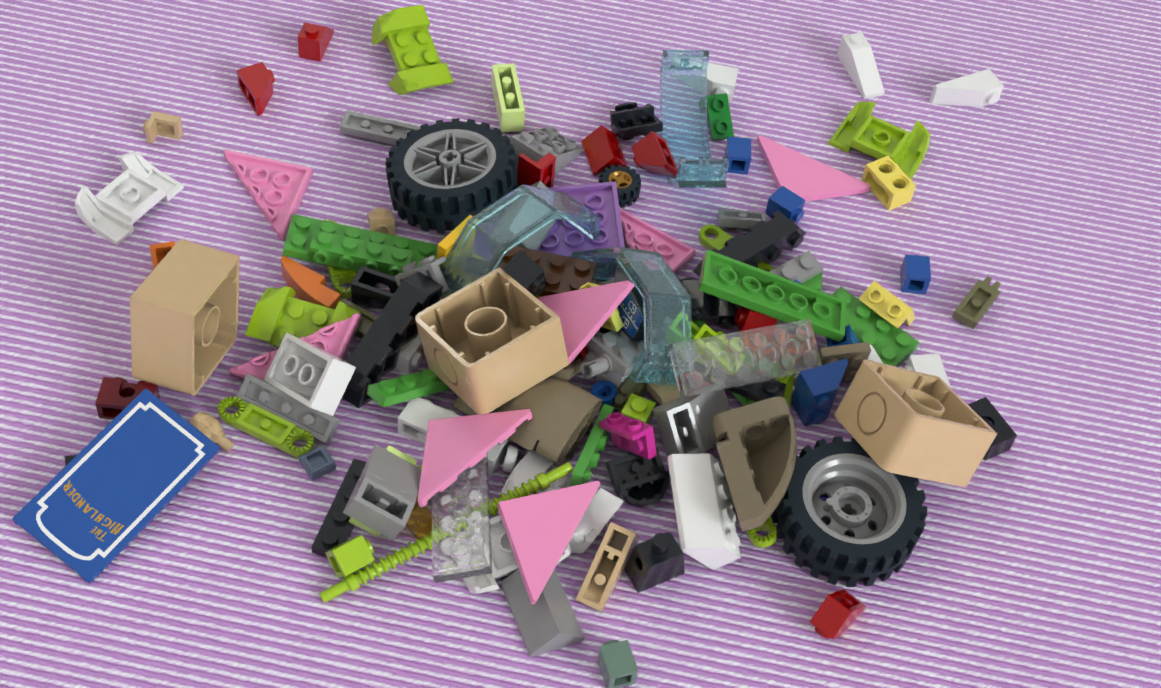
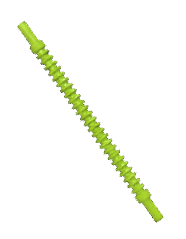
M567 462L546 474L541 472L534 476V480L528 479L527 484L522 482L520 488L515 486L514 491L507 490L506 495L501 493L499 499L494 497L493 502L486 501V506L480 504L478 510L473 508L472 513L465 512V517L458 516V520L452 519L450 525L444 523V528L437 527V531H430L429 536L423 534L421 540L416 538L415 543L408 542V547L401 546V550H394L393 555L387 553L385 559L380 557L379 562L373 561L370 567L366 565L364 570L358 569L356 574L351 573L344 577L345 580L319 593L323 603L348 590L353 592L359 589L360 584L366 585L368 579L374 581V576L381 577V573L384 571L389 573V568L396 569L397 564L402 566L404 560L410 562V557L414 556L417 558L418 553L425 554V549L432 550V546H439L440 541L446 543V538L450 537V539H453L454 534L461 535V530L468 531V527L474 526L476 522L482 523V519L489 520L490 515L496 516V512L499 511L497 508L499 502L529 496L531 493L538 494L539 489L541 491L548 489L550 483L573 472L571 464Z

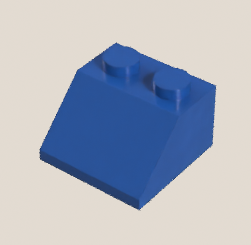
M847 359L800 371L791 404L804 426L820 424L828 419L848 365Z

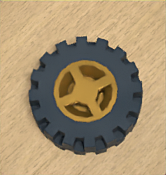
M618 164V167L610 165V169L606 167L604 172L600 173L598 183L616 181L621 208H625L626 204L631 206L632 202L635 203L637 201L641 188V179L639 173L636 174L635 169L630 170V166L622 167V164Z

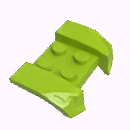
M423 5L394 9L379 16L372 26V44H378L386 40L398 72L388 85L398 95L448 85L454 82L447 64L440 61L428 31L430 21Z
M857 102L828 144L849 153L851 148H855L877 159L889 156L912 179L922 164L929 148V131L917 120L910 133L872 116L876 102Z
M271 287L265 290L257 302L245 335L265 341L279 348L286 332L298 338L306 337L318 332L321 328L335 322L339 323L352 317L353 314H361V312L341 301L338 302L336 309L293 298L297 290L291 287Z

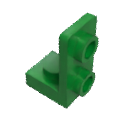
M727 93L707 95L700 100V111L707 110L711 140L728 139V136L734 137Z

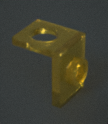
M416 500L405 526L415 538L421 540L423 534L429 536L430 531L436 532L437 527L442 528V526L427 507H419Z

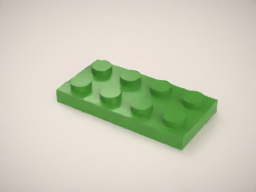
M840 287L832 294V296L846 301L845 326H851L860 343L868 342L869 345H872L883 364L899 367L918 348L919 341L902 329L893 327L844 288Z

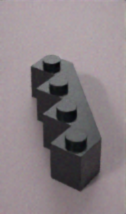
M778 210L772 214L770 221L765 223L761 220L748 229V234L743 237L738 234L726 241L725 247L721 250L714 248L711 251L758 268L760 261L770 264L777 260L783 247L790 251L793 248H797L802 243L806 232ZM703 259L693 270L699 277L701 275Z
M640 263L616 265L614 283L626 280L649 279L666 313L677 315L679 312H682L690 320H703L725 328L733 327V324H736L735 315L742 306L698 290L700 280H680L674 272L649 273Z
M419 271L403 279L400 286L346 361L355 366L356 369L342 396L343 399L357 408L372 400L367 395L368 385L378 383L380 377L396 368L401 347L417 338L416 315L440 301L444 286Z

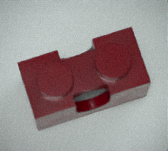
M103 377L95 403L99 418L114 419L145 388L160 399L158 385L145 381H138V384L128 383L127 380L120 377Z

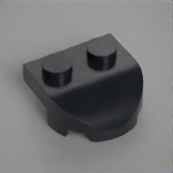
M628 102L616 105L615 111H610L611 130L619 139L631 140L635 136H646L652 131L655 133L663 131V122L654 115V106L651 104L638 107L636 102Z
M656 447L657 456L651 459L631 454L605 463L616 495L625 503L634 506H648L664 497L670 485V473L665 471L658 447Z

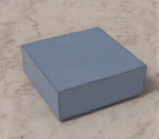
M324 445L299 456V462L312 481L336 470V464Z

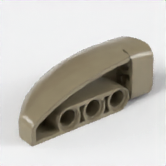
M548 377L490 413L531 409L532 419L524 421L516 427V432L508 439L529 451L535 450L537 454L561 466L570 462L602 405V399L570 382ZM457 396L452 406L467 415H478Z
M779 396L719 413L712 419L717 449L742 532L757 528L767 521L784 497L795 468L797 452L795 425L786 399Z

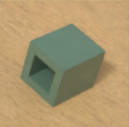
M611 640L600 646L597 661L606 688H620L635 684L638 668L628 640Z

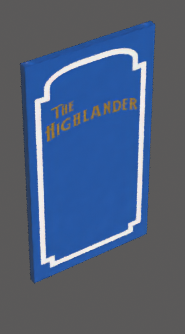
M145 388L29 501L12 520L81 576L85 582L90 584L221 448L152 394L150 390Z

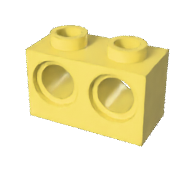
M889 156L866 164L861 181L870 185V191L888 211L911 202L916 188L913 181Z

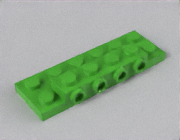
M293 214L282 256L357 272L361 266L395 276L403 271L401 267L416 261V264L419 265L420 260L434 255L436 259L438 245Z
M706 250L703 256L698 290L841 342L845 336V300L711 250Z

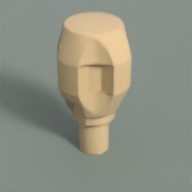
M200 411L190 420L189 423L226 452L230 451L234 446V443L225 437L219 421L212 415Z

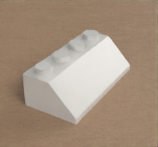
M671 454L667 456L682 552L712 570L741 558L739 550L740 539L735 527L736 515L732 510V496L722 462L711 454Z

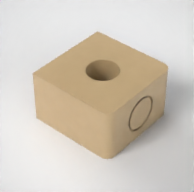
M179 239L130 297L133 378L192 396L199 392L237 338L240 256Z
M500 267L424 309L415 317L429 369L477 414L490 413L569 365L560 317Z
M863 360L834 413L835 418L885 471L965 488L997 435L940 377L871 360Z

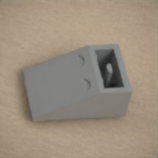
M551 126L522 132L510 137V145L512 144L515 150L517 171L518 157L521 153L538 162L549 152L556 157L555 176L584 150L577 145L574 139L564 137L559 134L558 129Z
M722 381L653 408L667 456L671 454H701L716 445L717 440L712 427V419L717 414L730 410Z
M375 444L343 513L393 540L405 527L415 505L422 469Z

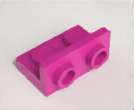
M622 413L609 414L607 418L598 422L599 428L611 432L613 446L646 459L657 456L653 426L643 423L641 420L627 417Z

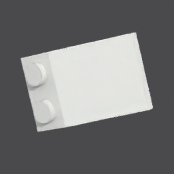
M286 332L264 381L306 406L333 416L356 367Z

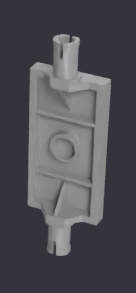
M667 316L664 317L659 327L661 331H663L670 322V319ZM620 329L618 332L609 331L591 338L588 347L595 352L596 359L582 363L580 370L583 376L586 375L587 379L601 373L609 374L614 371L619 372L624 377L682 353L672 348L663 340L656 344H651L648 339L632 341Z

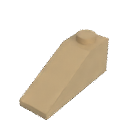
M610 522L575 600L602 612L640 536L637 533Z

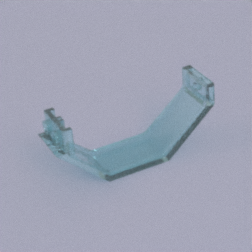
M663 50L660 66V116L663 122V131H661V137L666 140L678 168L677 176L666 175L667 183L678 188H727L728 157H723L722 160H712L707 135L708 50Z
M522 184L467 221L447 255V261L443 262L440 267L449 288L441 294L442 299L495 270L507 251L555 219L567 220L594 240L600 235V217L565 192Z
M624 247L572 252L570 257L597 262L594 275L596 282L608 281L616 265L620 264L643 298L644 349L629 375L633 382L676 385L683 372H692L691 296L661 254L654 251Z

